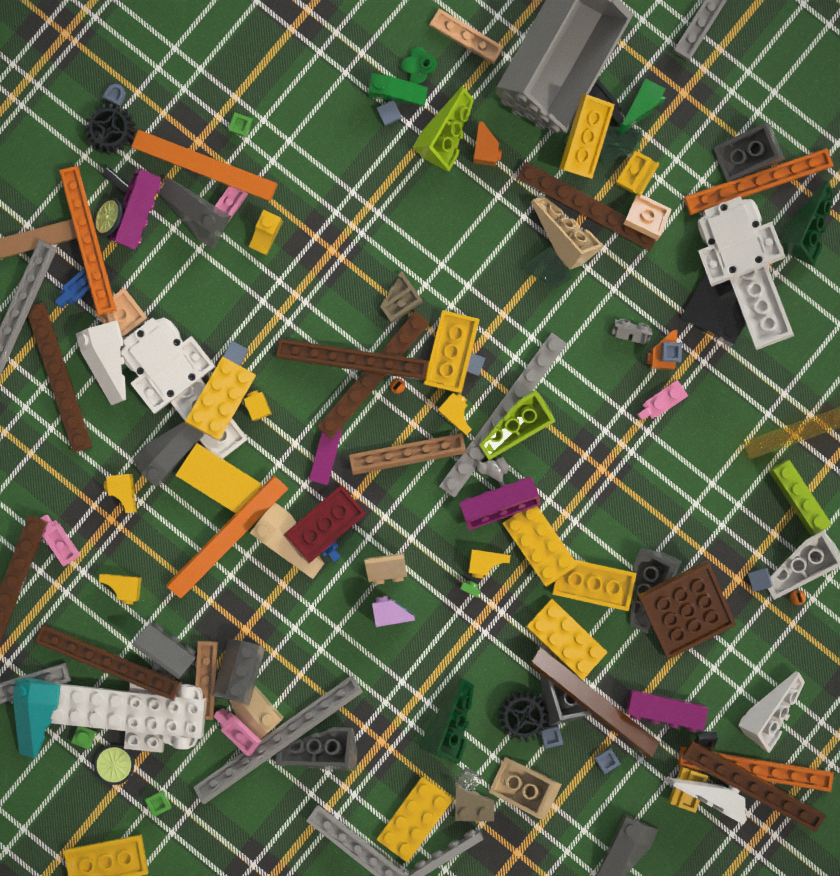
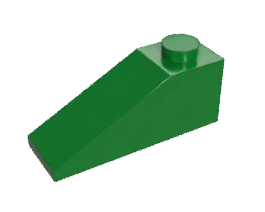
M371 73L368 93L369 98L387 101L394 100L399 103L425 107L428 87L392 76Z
M645 78L618 133H624L652 114L657 106L661 107L666 98L663 96L666 88Z

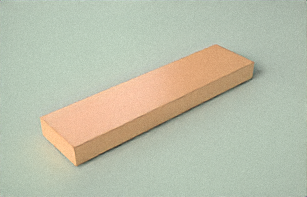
M438 9L429 24L431 28L493 65L504 49L500 44L441 9Z

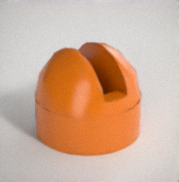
M399 378L393 379L390 383V389L393 393L400 394L405 389V383ZM400 381L402 384L397 390H394L393 388Z
M793 590L789 595V600L794 605H802L806 600V595L801 590ZM796 593H799L801 602H799Z

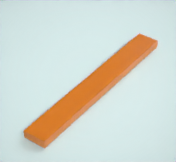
M138 130L131 146L135 150L271 202L278 185L273 181Z
M826 148L700 191L683 199L689 216L717 206L722 202H727L739 196L744 198L832 168L834 165Z
M74 166L59 170L97 315L101 316L117 312L79 167Z
M273 475L166 584L167 588L181 599L288 490V487Z
M681 746L678 766L702 770L682 759L681 755L687 747ZM714 752L768 782L831 792L834 773L830 771Z

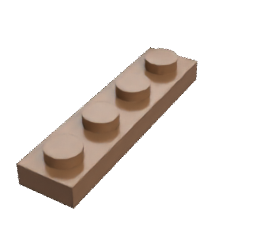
M198 641L195 686L202 689L203 698H206L205 720L214 719L215 696L212 695L216 684L218 642Z

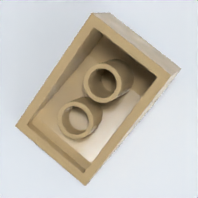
M404 553L366 558L364 560L368 581H373V585L384 584L386 579H392V582L404 581L403 577H407Z
M505 757L489 793L536 818L546 820L562 784Z

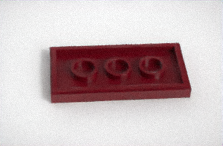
M340 485L283 536L305 561L310 564L366 515V512Z

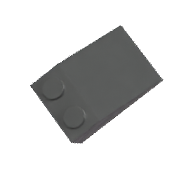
M766 122L713 147L727 182L763 170L785 160L773 128Z

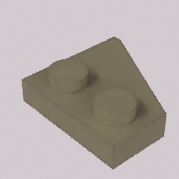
M400 272L398 279L389 290L387 298L384 299L380 307L390 322L393 323L423 303V300L404 273Z
M456 784L455 821H494V800L481 796L476 791L466 790L462 788V785Z

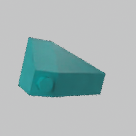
M36 678L15 680L13 704L19 754L37 758L45 738L44 732L47 726H50L52 713L59 704L61 685Z

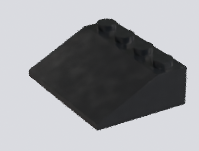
M705 273L680 317L681 320L729 347L735 344L746 324L731 281L727 280L711 286L707 273Z

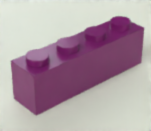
M142 169L134 170L122 203L123 213L120 224L111 234L109 241L125 248L136 250V247L140 245L142 240V230L148 224L147 217L149 211H152L155 201L153 200L155 194L161 188V177Z
M529 477L527 479H520L518 482L510 485H503L493 491H486L479 496L467 498L459 502L470 531L541 505V501L533 479Z
M630 689L625 712L630 715L629 718L641 720V717L649 719L648 722L660 724V721L666 722L669 727L679 729L680 725L687 727V731L697 733L698 730L704 731L708 707Z

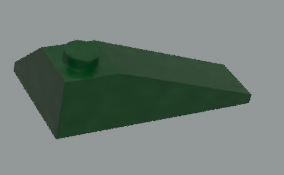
M824 181L786 226L780 238V244L787 254L812 266L815 265L822 249L823 243H820L822 232L825 233L827 228L825 226V218L831 212L835 191L828 181Z
M459 679L427 727L420 745L421 749L435 756L460 764L467 739H464L465 728L469 727V721L466 720L467 713L472 705L473 684L464 679Z

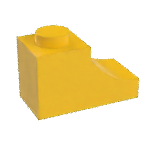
M263 210L255 226V232L249 248L267 256L283 223L282 219Z
M452 393L438 409V412L467 436L472 430L466 423L464 410L467 407L465 402L467 400L460 393L457 395Z
M133 474L106 476L107 481H104L105 492H108V496L117 497L122 502L126 513L137 512Z
M471 549L468 572L472 573V577L483 579L484 575L488 576L490 569L501 563H510L511 555Z
M100 574L99 582L109 585L117 595L116 600H122V604H133L134 601H139L142 577Z

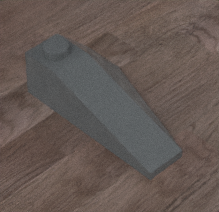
M167 177L159 194L199 241L215 249L231 215Z
M183 422L144 445L133 460L140 473L157 487L164 483L205 434Z
M644 548L640 549L633 566V572L637 574L633 588L630 626L647 634L649 633L652 626L638 595L676 576L682 562L681 560L666 553Z
M538 645V646L536 647L537 649H539V648L541 647V648H542L543 650H545L548 654H550L553 658H555V659H556L557 661H559L562 665H564V664H563L554 654H552L544 645ZM540 673L543 704L547 706L544 711L549 713L546 716L549 720V726L567 723L592 715V713Z
M333 727L327 731L314 733L302 739L298 738L276 753L275 765L356 771L357 746L353 728Z
M623 813L596 876H626L651 848L659 829Z

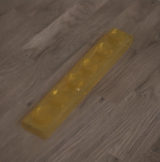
M840 407L743 441L742 444L748 460L840 428Z

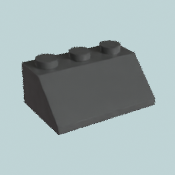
M156 622L155 624H148L131 645L180 679L197 659L196 651L188 645L184 647L180 644L181 640L175 635L171 634L169 636L164 632L165 628Z
M228 639L212 696L250 705L265 648L245 641Z

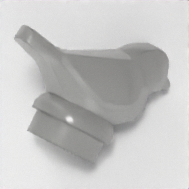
M503 456L495 461H478L477 466L479 473L496 479L500 486L504 485L503 475L511 470Z

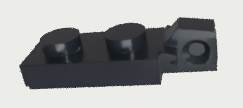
M597 79L589 95L615 104L611 120L618 126L624 120V117L619 113L621 111L619 103Z

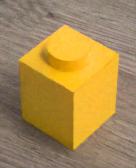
M257 390L247 394L248 398H245L244 401L252 421L272 415L262 392L258 393Z

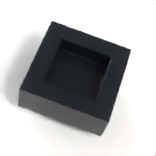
M697 732L694 742L709 750H714L718 740L717 733Z

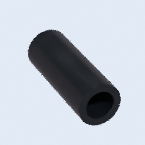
M107 167L103 171L102 176L125 195L129 183L111 167Z

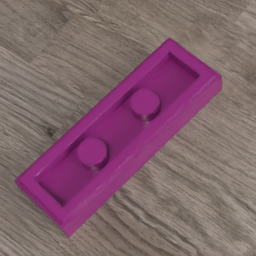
M342 429L339 430L333 439H330L322 432L310 481L328 485Z

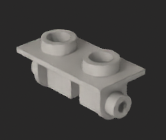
M615 319L616 327H613L612 335H615L616 338L628 340L629 335L633 334L632 342L644 345L645 343L649 344L653 333L652 328H649L648 325L643 323L636 325L627 319Z

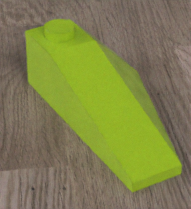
M461 87L422 130L413 145V148L423 159L445 171H450L459 155L460 150L457 148L460 139L464 137L462 130L464 123L469 119L474 101L464 87Z
M534 390L519 399L479 445L490 460L554 423V416L537 390Z

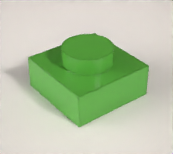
M234 112L228 131L247 138L253 119Z
M470 580L467 583L463 581L460 589L477 598L481 590L477 589L479 585Z
M78 726L71 743L90 750L98 731L90 727Z
M164 790L145 799L153 817L172 808Z

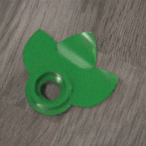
M420 47L411 48V57L405 58L401 62L400 68L411 74L409 82L420 84L426 80L428 74L435 71L437 61L432 55H427L424 49ZM430 61L429 66L425 67V62Z

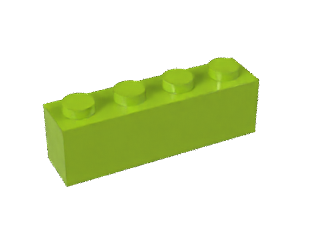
M784 460L769 470V473L810 535H815L832 525L790 460Z

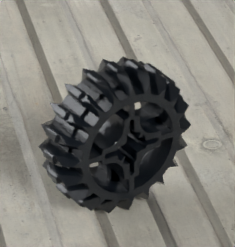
M110 103L109 108H107L105 104H102V110L95 107L97 112L95 114L90 112L89 114L92 118H86L85 120L89 123V125L84 126V129L87 130L84 135L86 138H89L87 142L93 144L92 148L94 150L99 148V153L101 154L105 150L107 155H111L112 150L115 155H118V149L125 152L123 146L126 144L130 147L131 144L128 140L134 141L135 139L131 135L136 133V130L132 128L136 125L134 121H131L133 117L131 114L127 115V109L121 110L122 107L120 105L114 108L113 103ZM107 116H110V117L108 118V120H106V121H100V120H102L103 118H105V117H107ZM118 118L124 121V131L118 128ZM112 126L114 130L108 132L105 128ZM96 127L103 131L102 141L97 139ZM115 137H119V138H120V139H118L117 141L111 143V140H112L113 138H115Z
M518 690L519 696L516 697L515 693L511 692L513 697L511 700L507 696L504 697L508 703H500L504 710L498 709L497 712L503 716L498 717L497 720L499 722L504 721L499 727L500 729L507 727L504 734L508 735L511 732V740L517 736V742H521L522 737H524L527 743L529 742L528 736H531L533 741L536 740L534 735L536 732L539 736H542L539 729H547L543 722H549L547 718H544L549 713L543 711L547 707L546 704L540 705L543 701L542 697L535 700L537 693L534 692L529 697V690H526L525 695L522 694V690ZM519 701H528L520 709L512 707L513 704ZM533 704L537 706L539 711L538 720L530 715ZM527 711L526 715L529 717V719L523 718L520 721V716L518 715V713L524 714V712ZM508 712L516 716L514 728L508 723ZM525 724L534 725L528 731H519Z

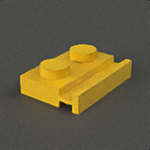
M635 151L616 181V185L641 197L659 167V162H654L651 158Z
M681 766L677 779L707 783L709 776ZM673 787L668 801L671 805L696 813L700 802L697 798L676 787Z

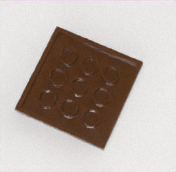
M708 560L638 595L668 660L736 625Z

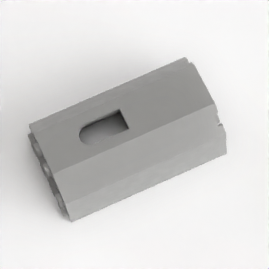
M546 0L497 86L496 95L501 98V103L511 107L512 113L530 120L540 129L545 130L548 128L555 133H567L574 121L581 95H589L634 14L621 0Z

